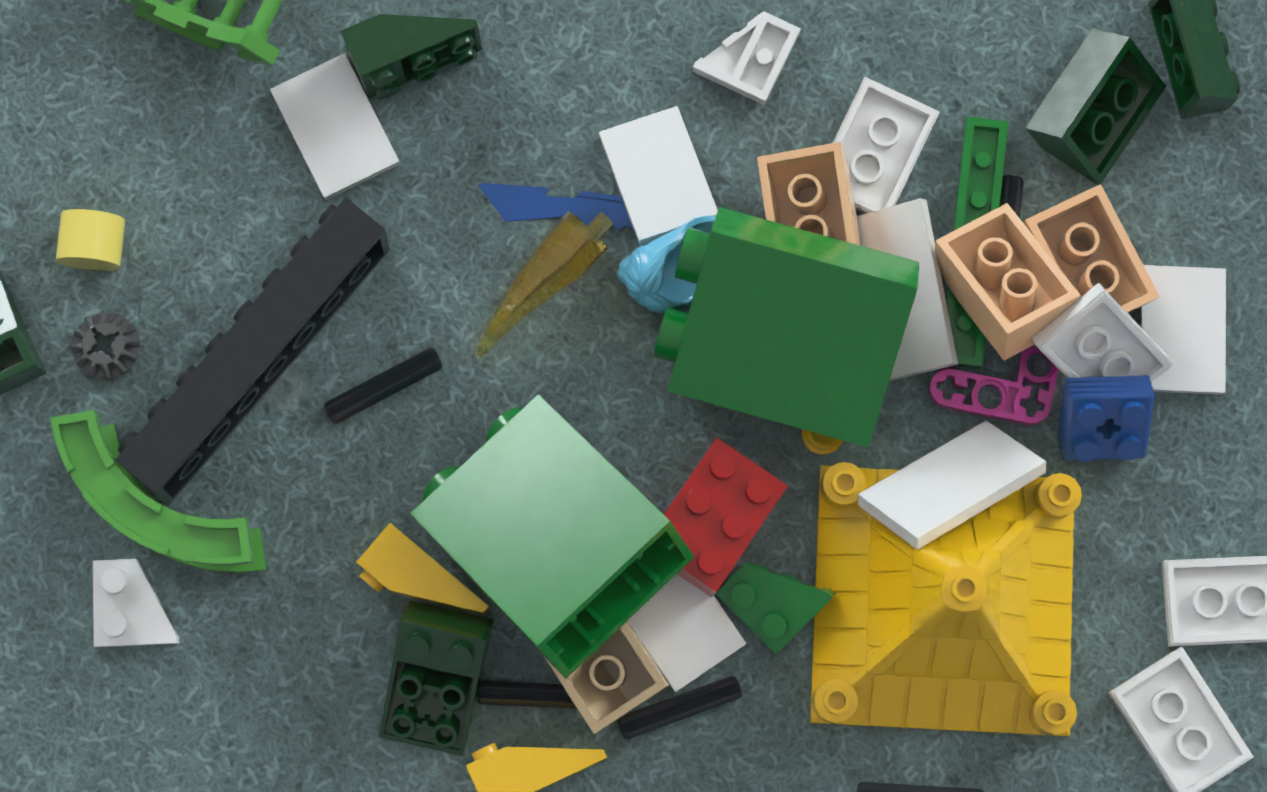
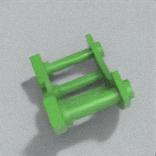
M122 0L127 4L131 3L137 6L134 15L221 52L224 45L239 49L236 54L237 57L267 65H273L280 52L279 49L267 42L269 36L266 33L283 0H264L252 25H246L245 29L237 28L234 25L247 0H228L220 17H214L213 21L196 15L197 13L194 8L198 0H179V2L174 1L172 5L162 0Z
M90 410L50 417L54 440L67 472L70 473L73 481L82 492L84 499L105 521L120 533L161 555L196 568L240 573L267 570L260 527L249 528L247 518L207 519L185 515L165 507L115 460L120 455L118 452L120 442L116 425L100 426L98 412Z

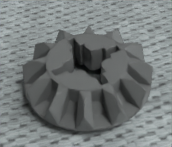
M101 311L100 314L85 317L84 322L79 328L74 330L73 343L70 348L76 364L86 374L98 379H113L125 374L135 364L140 352V338L136 328L120 314ZM96 331L107 339L113 336L116 337L115 341L111 344L112 353L115 356L114 359L103 351L95 353L94 349L99 345L98 337L95 334Z

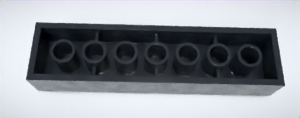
M346 197L338 206L334 203L324 211L318 221V224L321 226L310 238L307 235L303 236L295 244L290 253L292 259L282 270L275 268L267 276L262 284L263 292L254 302L248 300L238 309L233 318L236 321L235 324L225 335L220 332L209 342L205 349L206 357L197 367L191 365L180 375L176 382L177 390L168 400L165 398L160 399L147 415L149 422L139 433L136 431L131 432L118 448L120 455L115 460L128 474L167 506L173 502L389 252L385 228Z

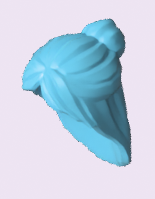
M711 215L693 218L688 223L660 236L647 245L637 247L631 255H628L620 262L617 278L625 284L629 295L636 303L645 307L650 312L661 314L666 311L667 307L677 309L682 306H688L692 302L696 284L674 278L687 229L692 228L710 233L715 217Z

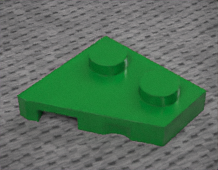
M749 561L745 562L715 593L775 654L835 596L831 589L825 587L820 589L802 583L796 577L784 573L776 574L770 572L766 567Z

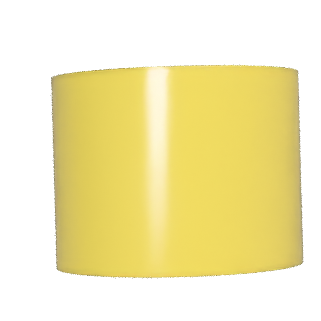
M70 209L62 211L60 215L56 262L76 269L119 270L121 267L125 219L112 213L96 210Z

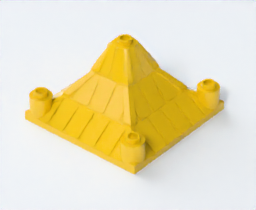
M848 462L836 463L833 466L821 465L819 470L815 587L831 589L835 596L814 616L810 723L1070 736V729L1075 723L1077 716L1076 704L1070 697L1074 511L1080 505L1082 498L1081 487L1077 483L1076 478L1063 473L1052 474L1049 477H1038L917 550L858 506L859 493L899 470L858 468L856 465Z

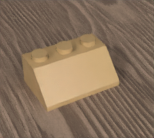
M628 621L567 679L546 659L594 734L670 686Z

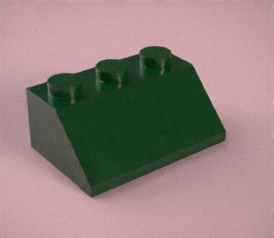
M1150 0L1148 6L1181 120L1229 109L1238 99L1237 95L1240 92V84L1235 71H1230L1226 58L1229 51L1227 38L1223 32H1219L1215 20L1217 16L1216 0Z
M1092 28L1025 129L1043 150L1095 184L1100 185L1166 88V85L1130 37Z

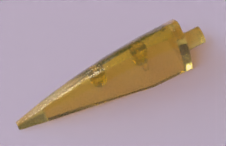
M569 210L558 221L527 260L505 293L475 351L479 358L525 316L541 306L556 293L578 280L608 249L600 237L613 222L603 212H600L588 226Z

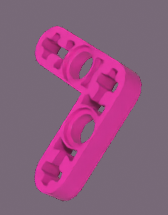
M1034 345L1020 352L1015 382L955 369H943L938 371L930 380L928 394L936 406L944 409L1034 426L1041 423L1049 415L1058 368ZM1034 354L1044 356L1049 363L1048 374L1042 377L1032 375L1027 368L1028 357ZM946 378H951L955 388L965 390L968 387L967 381L974 382V386L969 394L970 405L963 404V400L966 397L963 394L954 393L949 400L944 399L943 391L936 389V385L943 384ZM1023 380L1033 385H1047L1046 391L1039 388L1036 392L1035 403L1042 405V411H1036L1032 417L1027 416L1026 408L1020 406V401H1026L1031 391V386H1022ZM985 386L995 388L1000 394L999 406L994 409H987L980 405L977 397L979 389Z

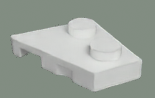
M763 11L749 21L747 26L740 32H735L722 41L721 46L705 58L701 57L693 66L692 72L765 105L800 34L801 28Z
M138 559L93 561L94 647L179 644V636L169 621Z

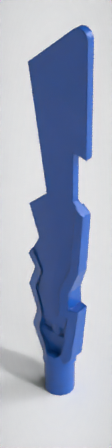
M479 184L480 189L505 222L577 216L587 229L606 223L617 231L624 227L634 231L624 202L619 196L581 191L576 198L546 196L548 188Z

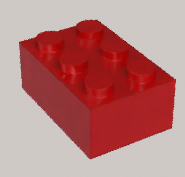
M717 437L664 513L694 555V558L677 574L710 597H713L788 487V485Z

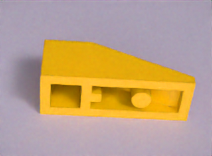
M391 523L387 525L356 561L364 569L359 577L378 593L383 587H386L394 594L486 615L491 609Z
M493 743L471 753L474 762L467 764L466 767L477 792H536L606 759L607 756L603 749L504 747L498 750L496 744Z

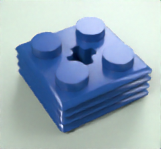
M1148 375L1066 378L1063 386L1057 437L1059 442L1058 448L1062 455L1061 459L1063 461L1079 460L1088 462L1091 460H1133L1144 458L1147 453L1155 398L1150 377Z

